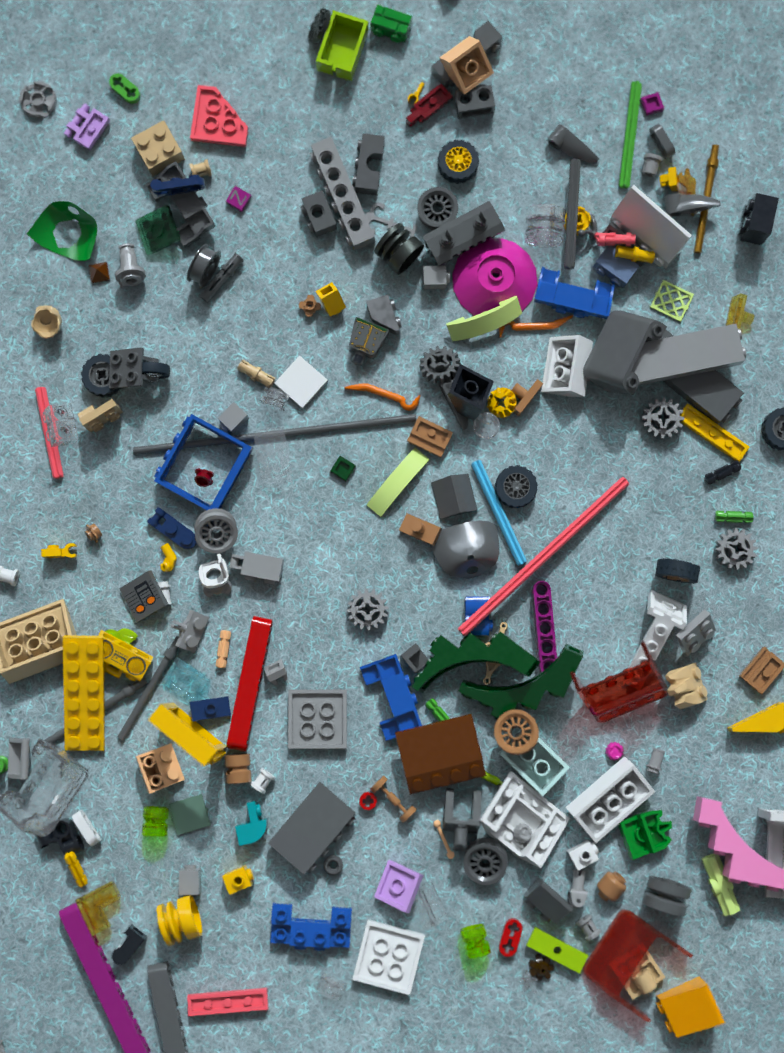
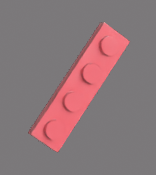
M267 988L187 995L188 1016L268 1010L269 1008Z

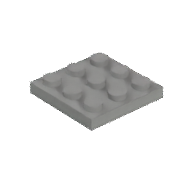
M347 689L288 690V749H347Z

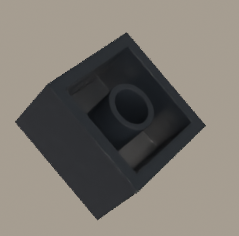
M756 193L752 199H749L742 212V216L745 217L744 223L740 224L738 234H741L740 241L762 245L772 233L779 198Z

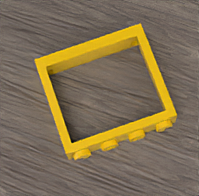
M174 703L160 704L148 719L203 766L217 763L226 754L224 751L226 745L198 722L192 721L191 717Z

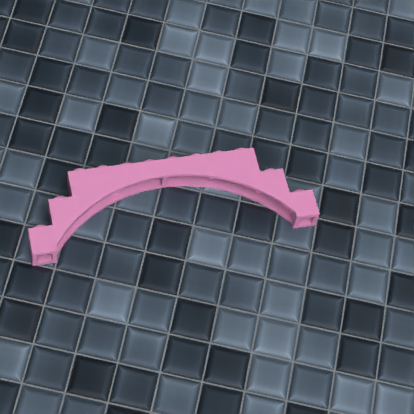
M697 796L693 820L699 822L698 826L711 828L708 848L713 849L714 854L726 856L722 875L728 877L729 882L741 884V881H746L752 887L760 888L761 884L766 885L767 889L779 892V888L784 889V869L767 861L747 845L728 821L721 808L722 802Z

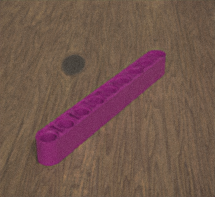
M77 901L59 910L61 921L124 1053H150L151 1049L145 1037L141 1035L142 1031L136 1018L133 1019L132 1015L134 1014L128 1001L123 998L125 995L119 983L115 981L116 976L110 964L106 962L108 960L101 945L98 946L99 941L93 928L89 927L90 922L84 910H81L80 902Z

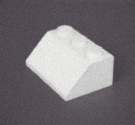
M581 335L550 337L541 392L567 397H585L587 379L583 374V368L592 351L593 341Z

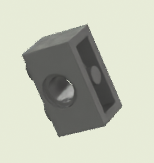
M322 190L301 198L303 205L300 208L303 216H308L310 222H307L310 233L314 232L317 238L337 230L335 219ZM316 212L322 213V216L319 218H315L313 214Z

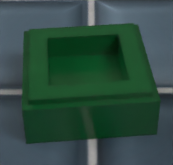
M339 456L330 472L346 482L356 465Z

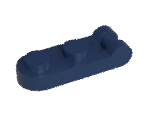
M191 175L189 178H172L170 181L165 182L154 179L151 181L150 186L155 196L162 197L203 190L205 188V181L199 175Z
M157 507L153 517L147 520V523L183 549L190 550L196 546L195 533L160 507ZM161 517L166 519L162 526L158 523Z

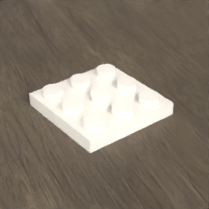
M368 919L352 980L410 995L425 934Z

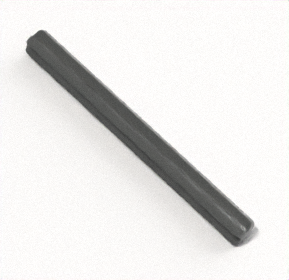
M578 159L571 160L569 171L564 268L569 270L575 267L581 161Z

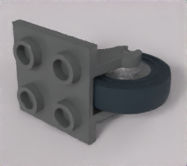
M142 347L110 351L109 389L143 386V382H158V379L170 376V366L159 363L157 358L144 356V348Z

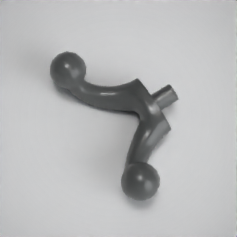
M590 214L592 231L581 229L578 231V236L583 237L585 234H588L590 239L596 240L594 236L597 233V222L595 216Z

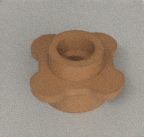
M308 295L307 299L299 302V308L303 309L307 317H312L317 310L321 309V304L316 302L313 295Z
M94 523L90 526L87 524L85 528L86 536L90 541L94 540L98 543V539L102 536L101 531Z

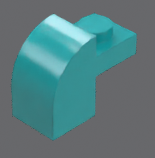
M256 800L247 803L250 822L235 826L239 846L258 841L267 830L268 818L260 819L259 816H262V809Z

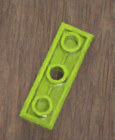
M534 927L526 943V946L579 974L588 958V954L537 927ZM560 947V951L555 953L554 948Z

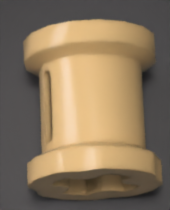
M207 159L195 165L189 164L192 175H199L200 177L212 176Z

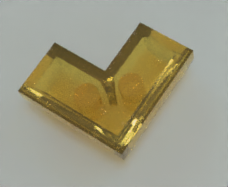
M113 881L75 900L92 936L111 927L103 908L121 898L120 892Z

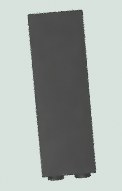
M665 330L660 339L673 337V335ZM647 337V339H646L645 342L653 341V340H652V339H649V338ZM717 370L663 381L698 411L717 424L719 422L724 423L731 415L729 413L731 408L736 409L743 401L740 397L744 392Z

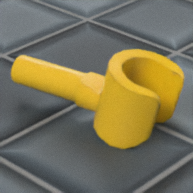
M423 82L420 83L415 93L408 96V103L412 98H416V102L419 101L418 97L425 85Z

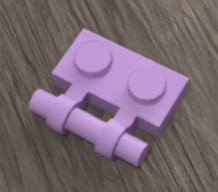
M84 103L75 112L76 116L73 120L68 122L66 125L67 129L63 134L70 138L73 133H76L73 137L74 141L91 150L109 124L110 119L94 108L88 114L87 112L90 107ZM82 119L85 120L82 126L78 127Z

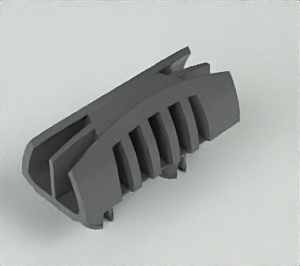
M488 201L424 235L423 241L425 247L430 249V256H434L436 260L435 265L440 266L452 260L454 255L456 257L461 255V251H469L470 246L474 248L478 245V242L484 243L486 239H491L504 232L505 228L494 207Z

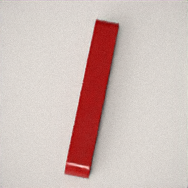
M257 616L252 618L226 748L244 752L247 750V741H249L252 726L250 724L253 722L256 707L254 705L257 702L258 685L261 682L262 666L265 663L266 646L269 643L270 627H272L273 619Z

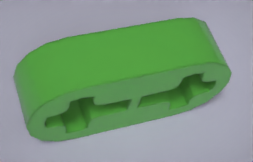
M119 73L113 74L110 77L109 84L112 90L126 102L135 104L140 100L139 89L126 77ZM121 80L123 87L118 84L115 86V81ZM127 90H129L131 93L134 92L136 96L129 97Z

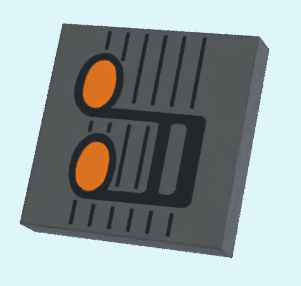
M151 570L119 588L136 623L169 605Z

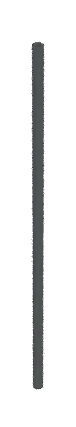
M416 414L232 436L242 442L416 422ZM222 437L190 440L185 442L182 449L229 444L231 442ZM174 443L133 447V454L168 451L173 448Z

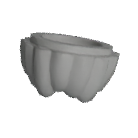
M526 824L516 825L513 832L514 838L520 843H526L531 838V828Z

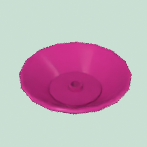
M502 238L486 239L484 243L478 242V245L474 248L470 246L469 251L463 252L458 257L452 273L453 291L461 306L473 316L500 306L499 302L517 296L522 311L533 300L537 288L536 267L529 254L518 244ZM497 273L499 277L494 278L492 274Z

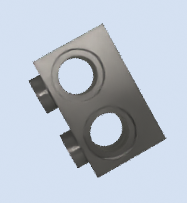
M478 85L466 94H463L460 89L455 90L454 100L458 119L494 113L495 101L492 85ZM486 97L488 100L481 101L479 98ZM468 100L470 103L463 104L461 101Z

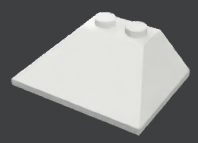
M510 771L481 817L480 822L486 833L501 843L512 854L541 868L570 818ZM526 824L531 828L532 835L529 841L526 843L516 841L513 834L516 825Z

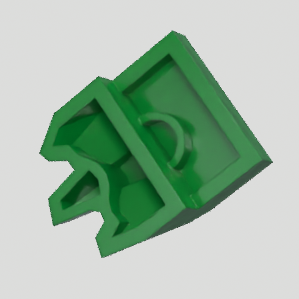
M662 810L639 813L625 818L618 824L630 860L667 848L672 839L665 836V832L672 828V821H660V817L663 815Z

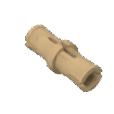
M244 359L238 365V371L251 377V380L262 383L269 389L276 380L275 377L262 371V368L259 366L255 367Z

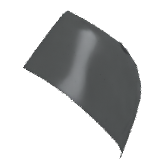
M481 520L457 524L441 530L435 545L430 546L438 563L448 575L470 579L482 575L498 561V529L496 524ZM470 555L474 556V559L468 560L467 558ZM471 566L479 568L473 574L467 573V569Z

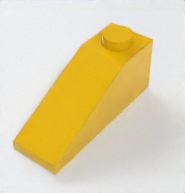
M778 702L727 728L732 732L784 733V702Z

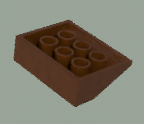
M472 714L395 732L410 795L486 776Z

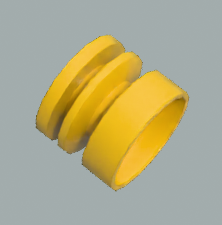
M192 895L178 898L177 909L171 901L167 902V906L165 904L157 906L158 926L167 946L174 945L175 940L177 943H181L183 941V932L188 940L202 936V922Z

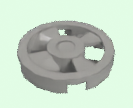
M41 81L33 82L34 84L29 86L26 85L20 92L19 97L23 111L32 118H43L51 114L57 104L56 93L52 87ZM34 88L35 92H33L32 94L28 92L30 89ZM48 89L52 95L45 98L43 93ZM32 104L29 109H26L25 106ZM44 105L48 106V111L46 113H44L42 110V107Z

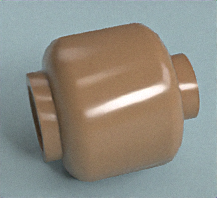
M616 871L607 872L597 883L598 895L605 901H617L627 889L625 885L626 880Z

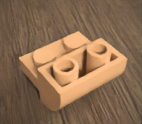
M172 743L135 757L148 794L185 780Z

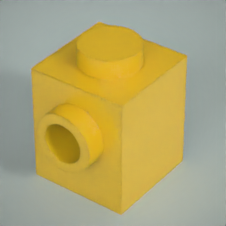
M332 282L315 291L324 310L330 317L339 314L346 308L338 289Z
M246 865L222 875L229 895L253 884L252 880L255 879L251 868L247 869Z

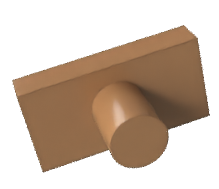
M537 379L529 390H526L518 383L515 384L511 391L521 401L513 413L518 416L522 414L541 389L543 383Z
M408 513L399 528L400 532L432 546L435 545L442 530L441 527Z

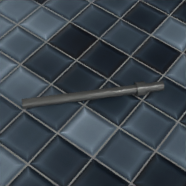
M179 636L175 637L170 648H167L164 652L163 660L117 736L119 739L125 740L170 661L176 657V651L179 647L175 646Z
M143 677L141 681L125 686L121 692L105 701V710L124 698H129L136 694L135 691L148 684L147 680ZM64 728L45 739L46 745L50 746L63 738Z

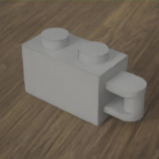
M245 551L244 556L232 554L229 568L241 570L240 574L245 576V580L256 582V578L263 579L265 584L275 585V582L280 583L284 559ZM239 559L243 560L242 567L237 566Z

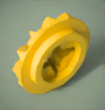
M497 388L487 398V407L490 413L496 417H508L516 408V396L508 388ZM497 398H505L503 403L505 404L506 408L503 406L497 407V405L499 404Z

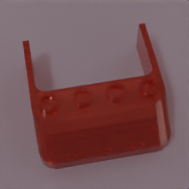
M644 641L640 643L647 660L635 667L626 668L614 676H607L600 682L583 686L574 671L570 672L577 693L597 722H607L668 695L666 682Z
M622 909L617 913L586 960L583 972L590 981L605 993L650 1023L651 1019L646 1013L620 996L627 981L656 938L664 939L689 958H692L693 955L632 911Z

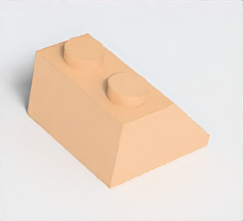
M470 36L440 57L446 73L463 94H466L494 74L481 42Z

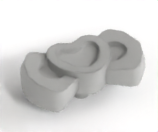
M229 580L225 585L209 589L203 586V592L207 597H211L213 594L219 595L222 592L230 594L232 584Z

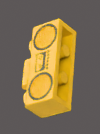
M101 630L98 636H104V671L118 679L122 673H125L128 679L141 681L153 656Z

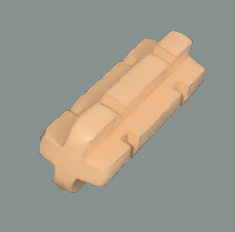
M221 630V641L218 644V659H216L215 666L226 668V657L228 658L230 645L228 641L231 638V632Z

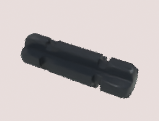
M735 460L730 465L726 464L714 470V473L706 474L705 481L708 485L716 482L715 480L719 481L732 475V472L740 471L741 465Z

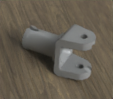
M573 870L572 888L568 890L569 904L573 908H579L585 904L588 891L584 889L586 871Z

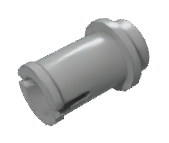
M653 748L650 762L646 765L648 767L647 771L659 774V771H662L660 767L665 751Z

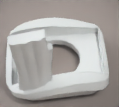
M220 554L217 555L218 560L204 563L199 567V579L205 588L221 587L228 581L229 574L226 561ZM212 570H219L221 572V575L216 579L211 580L206 577L208 572Z

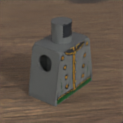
M355 317L349 342V350L355 352L352 362L362 366L365 357L374 360L388 338L389 330Z

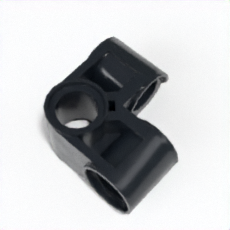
M69 818L60 819L34 830L41 849L48 846L51 842H57L64 856L71 851L76 854L84 850L83 841L73 821ZM61 823L66 824V833L60 830Z

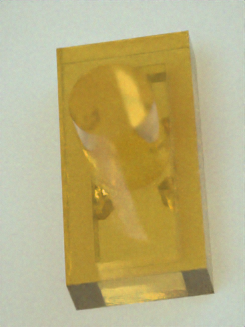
M740 293L731 298L726 325L737 324V328L740 329L741 323L752 324L754 314L744 311L748 295Z

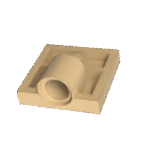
M111 399L96 409L93 405L78 413V417L86 429L90 432H97L103 429L104 424L108 421L114 422L119 419L123 411Z
M642 942L609 964L632 1000L641 994L644 995L651 992L657 986V983L665 978Z

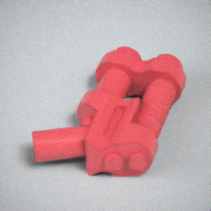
M597 232L594 236L598 246H615V244L631 246V244L636 242V234H632V232H627V234Z

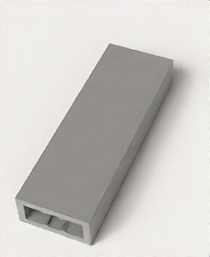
M731 324L645 342L631 371L638 376V386L741 365L746 358V350L741 345V330L737 328V324Z

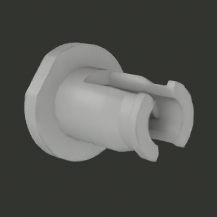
M126 243L118 246L120 249L121 266L115 272L116 281L121 288L140 284L146 278L144 268L137 264L134 250L135 245Z

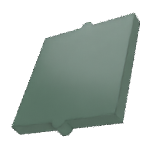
M202 794L169 804L173 817L171 821L175 824L177 835L211 825L207 813L208 808L205 806Z

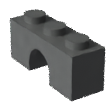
M363 133L362 140H358L357 151H360L359 158L356 157L355 169L358 170L357 176L353 175L352 186L355 187L356 193L378 196L380 172L370 170L367 165L372 160H383L385 136Z

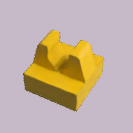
M676 167L668 168L667 174L659 176L661 187L669 186L671 192L679 191Z

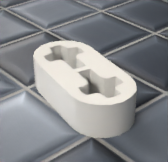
M79 810L72 815L73 821L91 847L101 841L99 834L83 810Z

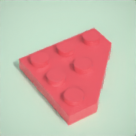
M198 85L190 135L191 141L246 147L248 126L240 119L236 111L224 99L216 87Z

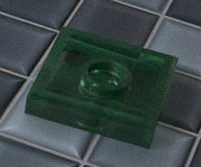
M168 205L135 220L147 255L154 254L181 241L170 206Z

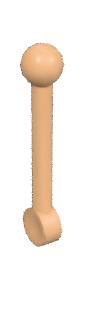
M435 820L433 825L438 829L447 850V857L453 859L455 854L447 843L441 829V822Z

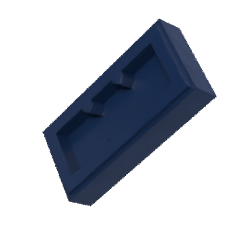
M229 696L189 702L192 721L231 715Z

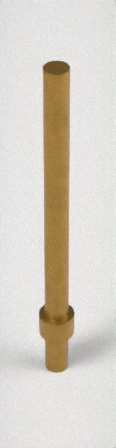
M717 144L712 145L710 158L707 160L706 167L708 171L703 196L711 197L715 169L718 168L719 163L717 159L719 145ZM708 210L700 212L694 253L701 254Z

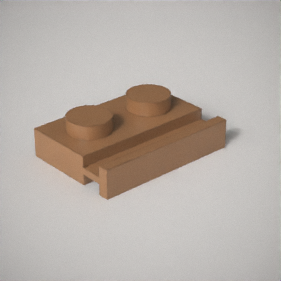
M419 416L407 442L441 458L453 432Z
M763 646L739 674V677L745 680L759 694H763L784 669V662Z

